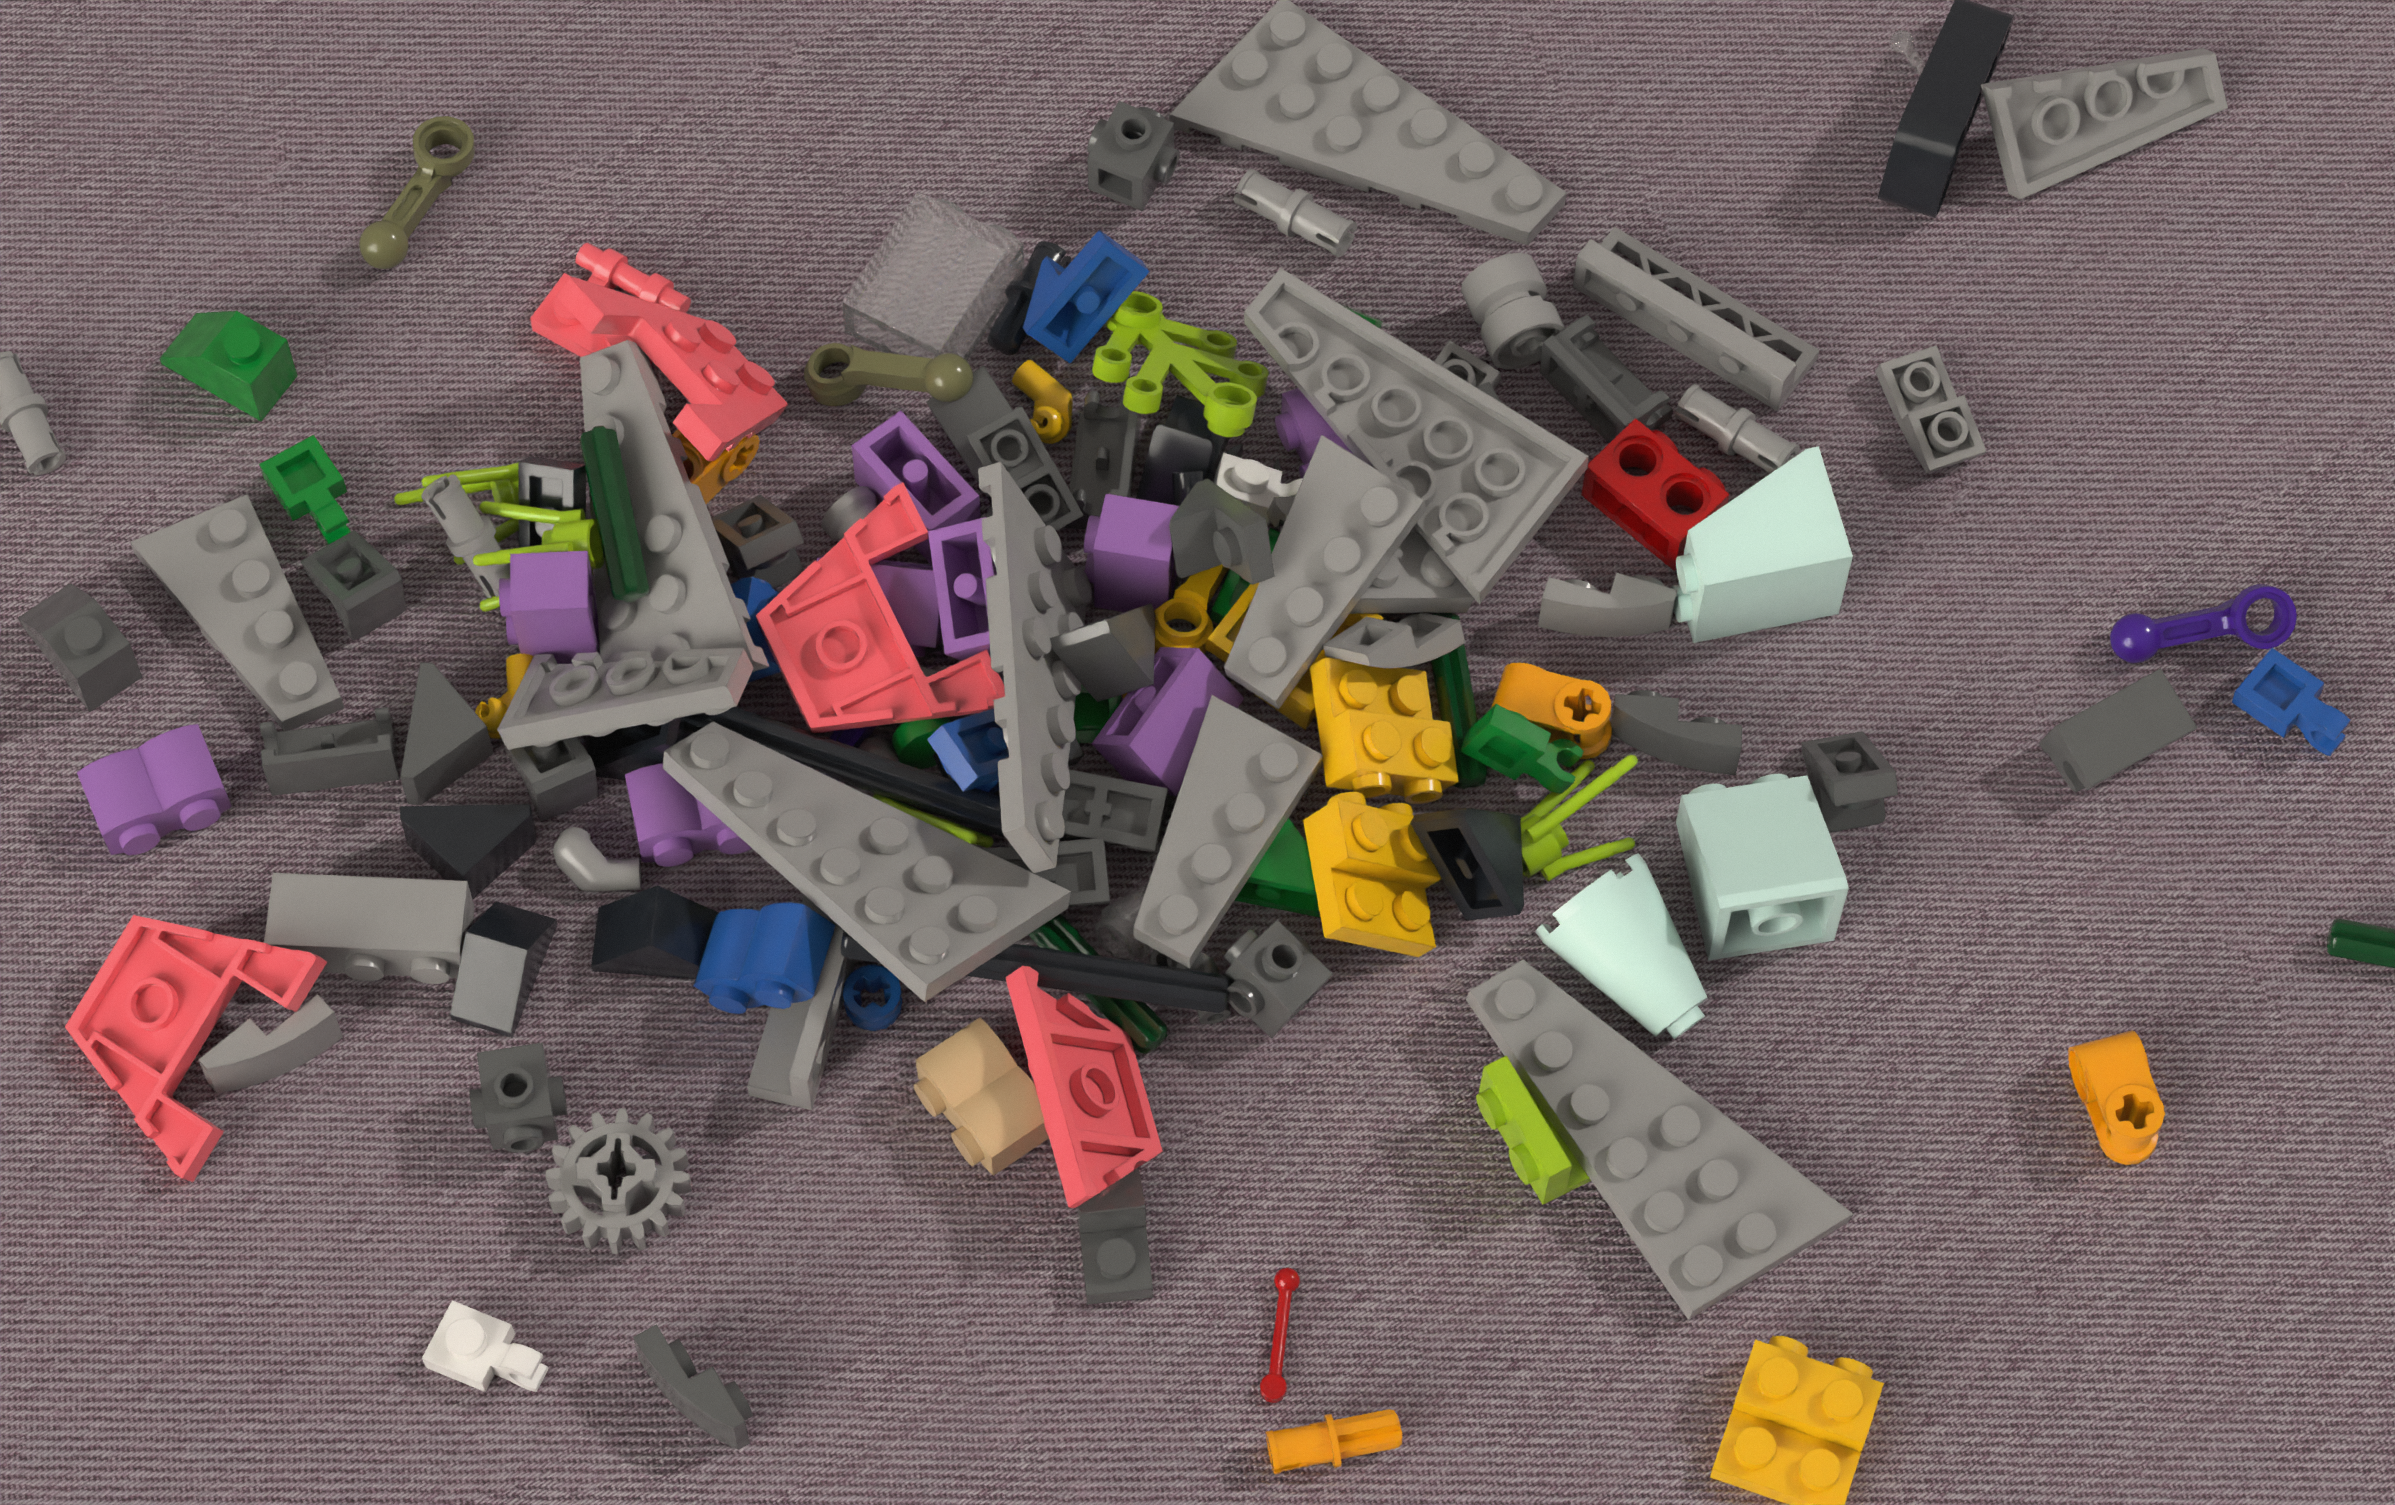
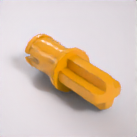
M1391 1409L1333 1420L1331 1414H1325L1324 1421L1277 1431H1265L1273 1474L1329 1462L1333 1463L1334 1468L1341 1467V1459L1396 1449L1402 1445L1403 1437L1399 1417Z

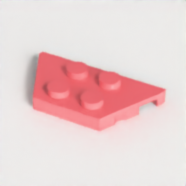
M1021 966L1006 976L1005 979L1069 1208H1076L1163 1152L1130 1035L1107 1018L1103 1019L1096 1016L1086 1004L1070 993H1067L1058 1000L1037 987L1039 975L1037 971L1028 966Z

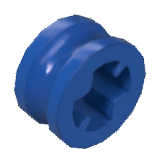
M878 965L863 966L852 972L845 981L843 989L844 1007L850 1021L855 1026L869 1031L886 1029L892 1025L901 1014L903 1004L899 979L887 968ZM880 988L884 989V1006L880 1007L872 1002L865 1008L861 1007L860 991L865 989L873 994Z

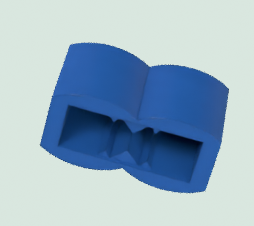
M799 903L769 904L761 908L760 911L753 909L722 911L715 917L694 987L710 996L709 1003L712 1006L733 1014H743L747 1008L763 1005L786 1009L791 1007L792 1003L807 1001L815 994L836 925L805 904Z

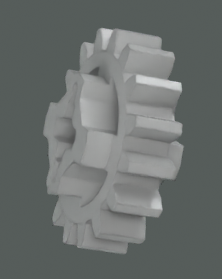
M619 1108L615 1117V1123L609 1124L605 1123L604 1118L599 1112L592 1113L593 1129L585 1133L581 1128L572 1125L568 1128L573 1144L571 1148L554 1145L552 1149L554 1161L561 1168L546 1170L545 1177L548 1188L556 1190L548 1196L553 1213H564L561 1222L564 1231L568 1235L583 1227V1241L585 1247L592 1249L601 1237L608 1239L612 1254H619L623 1239L632 1238L639 1250L646 1249V1232L653 1229L657 1234L666 1237L670 1234L665 1216L670 1214L683 1217L686 1212L684 1200L678 1195L692 1191L690 1174L682 1171L689 1166L685 1148L673 1149L676 1139L674 1131L670 1127L661 1130L655 1135L653 1116L648 1113L639 1120L637 1125L629 1123L626 1108ZM635 1146L647 1151L655 1159H643L635 1151ZM623 1162L626 1175L628 1176L623 1177L621 1187H618L617 1199L614 1200L610 1186L615 1184L616 1175H620V1165ZM577 1196H582L584 1203H596L602 1209L603 1216L589 1210ZM646 1204H649V1205H648L647 1207H645L643 1210L639 1211V1210L642 1209Z

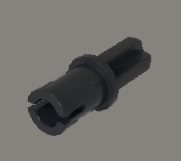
M1039 242L1035 246L1022 274L1019 275L1017 280L1011 281L1005 289L1008 300L987 337L988 343L992 348L1000 350L1003 354L1009 356L1018 352L1027 336L1023 325L1041 263L1048 256L1063 268H1066L1071 263V257L1065 256L1067 252L1063 248L1051 242Z

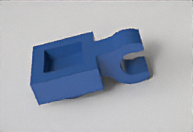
M2273 648L2235 690L2232 700L2234 705L2283 738L2296 725L2302 731L2305 739L2315 749L2327 756H2331L2344 741L2346 735L2342 732L2350 723V719L2345 714L2318 699L2322 693L2324 682Z

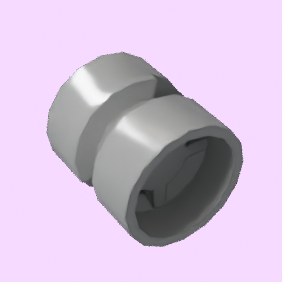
M1510 253L1492 258L1469 273L1462 283L1461 293L1473 319L1478 325H1482L1480 335L1492 362L1498 368L1516 369L1540 361L1543 342L1550 336H1556L1565 329L1554 302L1543 301L1547 294V286L1531 255Z

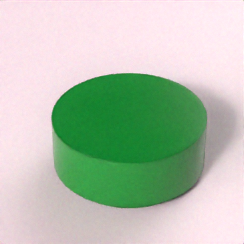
M944 717L902 723L892 737V744L900 763L918 769L937 765L933 757L935 751L927 739L941 725L952 722L951 718Z

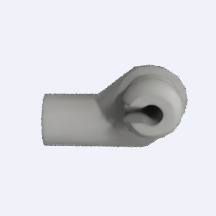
M571 827L560 833L553 848L557 866L579 889L586 892L641 890L642 872L640 858L606 859L590 841L591 836L582 828Z

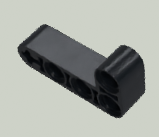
M1970 0L1954 1L1899 123L1878 199L1933 218L1937 217L1947 193L1959 151L1984 97L1981 84L1990 83L2005 48L2014 15Z

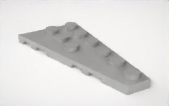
M1279 0L1169 114V121L1174 123V129L1190 133L1193 128L1220 137V144L1242 151L1244 146H1248L1277 156L1279 164L1368 192L1370 187L1399 196V203L1421 210L1423 205L1457 215L1458 221L1461 224L1525 245H1529L1565 206L1567 192L1289 0Z
M1282 268L1277 271L1244 311V324L1350 451L1362 461L1425 500L1427 510L1414 527L1479 605L1588 467V455Z
M626 340L581 357L580 367L585 432L592 430L595 426H604L606 429H613L617 434L649 584V592L646 596L638 598L636 602L625 603L623 600H615L612 596L605 560L600 569H595L600 656L603 663L619 662L628 651H649L654 661H665L676 650L744 648L754 668L752 672L769 667L763 649L753 644L746 623L751 618L742 599L735 597L726 575L730 565L698 485L690 483L683 461L687 459V455L680 439L672 436L664 416L667 404L648 356L635 342ZM589 488L591 519H596Z
M1000 461L978 468L979 488L984 493L988 492L992 498L993 516L982 519L983 541L991 549L997 571L996 575L985 578L991 668L997 673L1003 671L1005 697L993 700L995 723L1003 730L1004 739L1009 750V757L998 761L1001 822L1003 835L1031 872L1037 873L1056 867L1059 838L1063 837L1065 831L1062 812L1065 790L1070 786V773L1068 769L1070 744L1076 736L1073 720L1076 695L1081 691V682L1055 653L1050 638L1084 626L1086 606L1091 601L1092 591L1084 570L1081 567H1075L1063 551L1056 530L1052 526L1044 524Z
M711 722L664 751L663 769L924 1002L1068 909L1071 891L715 722Z
M1525 960L1519 961L1469 990L1466 998L1467 1003L1504 1056L1507 1055L1524 1085L1688 1320L1844 1226L1853 1216V1213Z

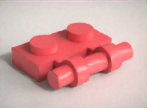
M585 243L576 255L575 263L592 272V275L587 280L588 282L612 290L617 286L640 299L683 313H687L690 307L691 299L674 290V283L658 273L649 276L628 265V258L612 248L602 251L590 243ZM566 273L562 275L530 318L532 331L580 357L626 340L634 342L628 335L590 334L556 297L560 289L571 277Z

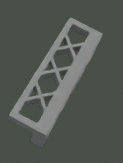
M1615 226L1601 244L1590 239L1577 255L1573 281L1575 289L1777 412L1818 359L1819 350ZM1618 251L1637 262L1639 268L1618 256L1615 252ZM1671 287H1678L1689 294L1690 299ZM1728 317L1732 321L1739 324L1741 329L1737 328L1736 326L1732 325L1731 323L1727 322L1722 318ZM1779 348L1780 350L1797 359L1796 362H1793L1792 360L1778 353L1774 349Z
M804 895L802 904H805L836 926L814 996L807 1001L792 1003L791 1007L786 1009L770 1008L747 1088L749 1096L812 1110L844 1003V983L853 972L856 959L845 958L841 955L840 947L843 929Z

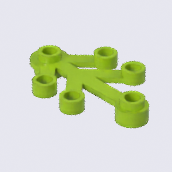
M1133 291L1105 323L1106 327L1113 331V334L1106 345L1098 347L1095 351L1092 367L1093 375L1102 381L1110 383L1126 381L1123 405L1136 413L1152 414L1160 408L1163 393L1162 384L1170 371L1204 405L1203 415L1208 421V428L1213 433L1224 437L1241 436L1245 428L1249 427L1253 422L1257 398L1265 394L1269 375L1268 369L1254 361L1235 360L1237 339L1233 335L1224 331H1208L1168 320L1162 314L1163 305L1157 298L1143 292ZM1173 341L1179 342V343H1183V344H1187V345H1191V346H1195V347H1199V349H1195V348L1187 347V346H1184V345L1176 344V343H1174ZM1135 345H1144L1150 353L1137 376L1128 379L1132 361L1130 352ZM1205 372L1229 378L1230 381L1215 383Z

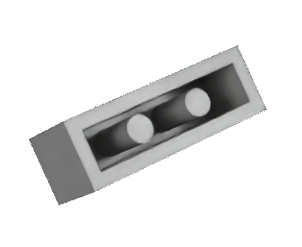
M273 873L264 943L315 954L327 961L322 972L345 973L356 980L376 981L382 979L384 975L410 976L412 979L422 983L440 984L448 981L449 978H457L465 934L473 925L475 907L468 881Z

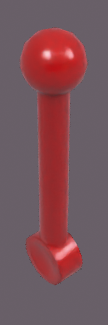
M1289 1267L1280 1269L1274 1277V1284L1279 1290L1269 1373L1260 1383V1394L1264 1400L1270 1403L1281 1401L1287 1392L1286 1381L1282 1377L1292 1292L1300 1284V1276L1294 1269Z

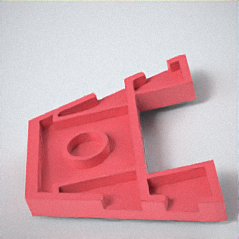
M569 277L556 295L590 334L628 335L688 399L691 404H686L672 423L707 461L716 460L725 449L730 451L735 448L743 437L751 438L775 423L788 406V403L773 388L775 381L772 376L761 366L748 361L734 346L736 339L733 334L723 325L713 320H705L575 277Z
M904 483L894 486L875 509L863 520L860 518L853 524L832 549L818 562L814 561L756 615L757 624L811 733L976 714L994 708L993 700L1005 697L1004 683L999 673L991 668V657L987 649L926 677L878 583L871 565L928 539V531Z
M133 915L65 1028L108 1086L119 1093L136 1116L134 1120L148 1138L153 1139L167 1157L168 1161L166 1163L174 1174L182 1179L194 1182L224 1131L173 1098V1094L242 981L285 1008L297 1012L327 964V961L306 951L281 948L263 942L229 937L207 930Z

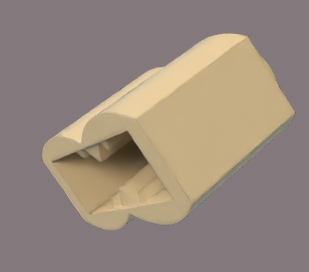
M981 1017L916 1059L919 1081L913 1086L918 1098L933 1117L943 1113L956 1127L957 1130L951 1133V1137L961 1155L971 1166L981 1162L994 1176L1049 1139L1045 1130L1044 1117L1034 1082L1017 1065L1008 1049Z

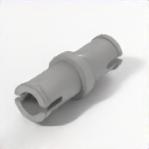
M1250 169L1244 174L1236 188V191L1239 193L1234 196L1235 204L1241 207L1244 206L1277 223L1278 231L1290 238L1298 234L1327 249L1337 257L1343 256L1354 240L1355 235L1352 233L1357 230L1356 222L1350 219L1347 220L1314 203L1313 195L1300 188L1293 192L1260 175L1254 169Z
M12 351L0 352V424L3 430L12 433L30 474L43 475L52 472L65 462L66 454L60 447L47 421L48 406L41 395L34 394L21 367L18 355L16 353L13 354Z
M1696 384L1687 389L1677 405L1680 408L1675 411L1674 416L1676 419L1686 422L1719 442L1718 449L1725 454L1733 456L1737 453L1769 473L1774 472L1787 463L1800 451L1799 445L1787 441L1755 422L1756 414L1744 407L1737 411L1703 391Z
M451 474L448 478L446 476L440 477L425 488L422 493V499L430 507L447 533L446 545L451 553L456 557L463 558L482 587V592L486 597L492 598L494 594L498 597L499 579L510 578V563L480 567L473 564V557L476 554L502 550L494 538L496 527L489 517L480 516L460 485V480L456 475Z

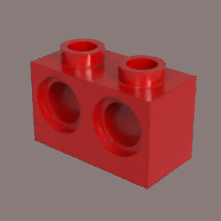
M1636 418L1588 463L1581 496L1673 571L1677 570V556L1684 555L1688 530L1726 505L1730 495L1725 490L1721 480L1713 472L1703 467L1697 468L1678 453L1677 447L1667 435L1659 430L1651 431ZM1637 467L1645 470L1648 474L1645 476H1632L1626 473L1624 469ZM1685 505L1693 509L1695 513L1683 515L1674 512L1670 507Z

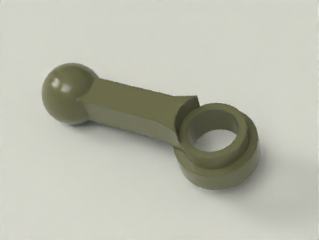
M439 116L426 120L416 129L413 135V150L418 164L417 171L383 219L367 226L361 234L359 241L360 252L369 265L378 269H391L399 265L407 255L408 238L439 194L452 185L451 177L462 173L472 162L475 154L474 136L470 127L463 121L454 117ZM443 144L455 146L460 150L453 157L444 159L436 158L429 154L431 149Z
M830 343L819 347L812 353L804 370V378L811 396L817 402L826 406H842L856 400L864 392L867 385L927 392L933 398L942 402L956 401L965 396L970 390L973 383V372L969 363L963 357L954 353H943L932 359L867 351L854 345L849 347L840 343ZM844 362L849 364L839 377L832 379L820 377L821 371L832 363Z

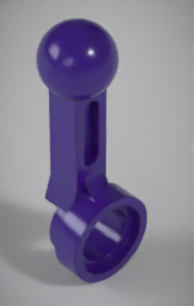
M2256 584L2241 591L2235 599L2231 598L2216 607L2158 619H2151L2140 613L2127 614L2114 624L2110 634V643L2114 653L2120 659L2129 663L2148 661L2160 648L2228 634L2236 635L2242 642L2255 648L2271 649L2281 645L2290 637L2296 625L2297 613L2295 605L2287 593L2271 585ZM2268 598L2274 607V618L2271 624L2263 631L2252 632L2246 623L2247 610L2256 600Z

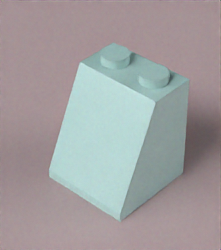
M1819 446L1805 449L1688 530L1684 555L1677 556L1676 558L1679 582L1677 585H1672L1671 588L1678 590L1674 607L1675 617L1679 623L1687 621L1693 643L1839 614L1853 555Z
M1770 774L1756 779L1752 784L1729 788L1722 784H1706L1693 789L1689 794L1681 795L1676 825L1708 961L1835 940L1849 887L1807 775L1788 778L1784 774Z

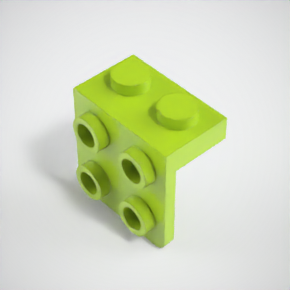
M1507 1055L1484 1066L1479 1093L1476 1095L1480 1112L1490 1128L1493 1130L1498 1129L1509 1147V1157L1515 1172L1525 1185L1530 1184L1542 1205L1590 1182L1591 1179L1524 1085Z

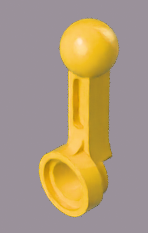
M1221 564L1190 575L1187 581L1175 590L1174 599L1166 601L1154 611L1156 615V653L1160 647L1199 648L1203 654L1206 653V642L1213 631L1211 618L1206 613L1207 605L1229 568ZM1172 619H1184L1193 623L1196 629L1190 632H1179L1170 628L1166 622Z

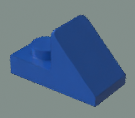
M1098 230L1066 268H1063L1048 256L1043 259L1023 329L1029 336L1068 363H1071L1150 271L1141 259Z
M994 708L943 724L927 739L939 756L945 771L957 782L963 792L977 788L994 794L999 790L998 761L1009 757V750L1002 728L995 723Z

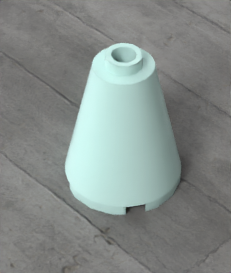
M1638 853L1625 860L1633 871L1624 876L1621 872L1616 875L1612 869L1553 913V916L1560 924L1555 930L1550 925L1541 924L1535 933L1545 945L1651 1034L1657 1037L1667 1030L1672 1038L1676 1039L1705 1017L1698 1006L1708 997L1650 870Z

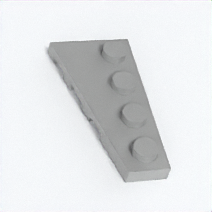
M2204 48L1981 84L2008 193L2018 199H2023L2228 108L2216 54Z
M1321 435L1271 554L1275 577L1259 582L1224 666L1226 675L1279 709L1324 649L1323 644L1332 638L1427 510L1425 500Z
M248 495L130 542L133 552L138 559L156 575L163 584L165 591L180 608L183 607L199 626L202 635L217 652H221L236 670L240 680L283 731L296 729L344 709L339 691Z
M744 648L676 650L665 661H654L649 651H628L621 661L604 663L598 652L577 653L571 660L572 664H557L553 654H535L497 730L507 749L510 750L531 745L547 747L562 739L589 734L600 737L620 728L642 724L658 726L668 723L674 718L694 714L717 715L732 707H737L754 668Z
M1212 695L1133 927L1134 938L1190 969L1321 769L1323 755Z

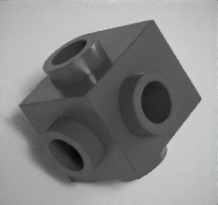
M1119 101L1108 121L1100 119L1091 133L1087 147L1089 153L1087 157L1088 189L1143 211L1158 183L1167 184L1177 167L1180 151L1174 148V123L1166 120L1159 112L1151 108H1136Z
M1278 920L1260 936L1249 929L1223 956L1231 964L1224 973L1229 978V987L1226 989L1229 991V1003L1239 1014L1251 1018L1271 1039L1314 998L1333 975L1313 955L1309 944L1298 934L1286 929Z
M543 1042L478 1052L477 1059L481 1088L469 1090L471 1111L475 1129L487 1128L493 1150L504 1148L509 1152L523 1153L540 1148L544 1142L559 1140L556 1116L568 1115L562 1076L550 1077Z

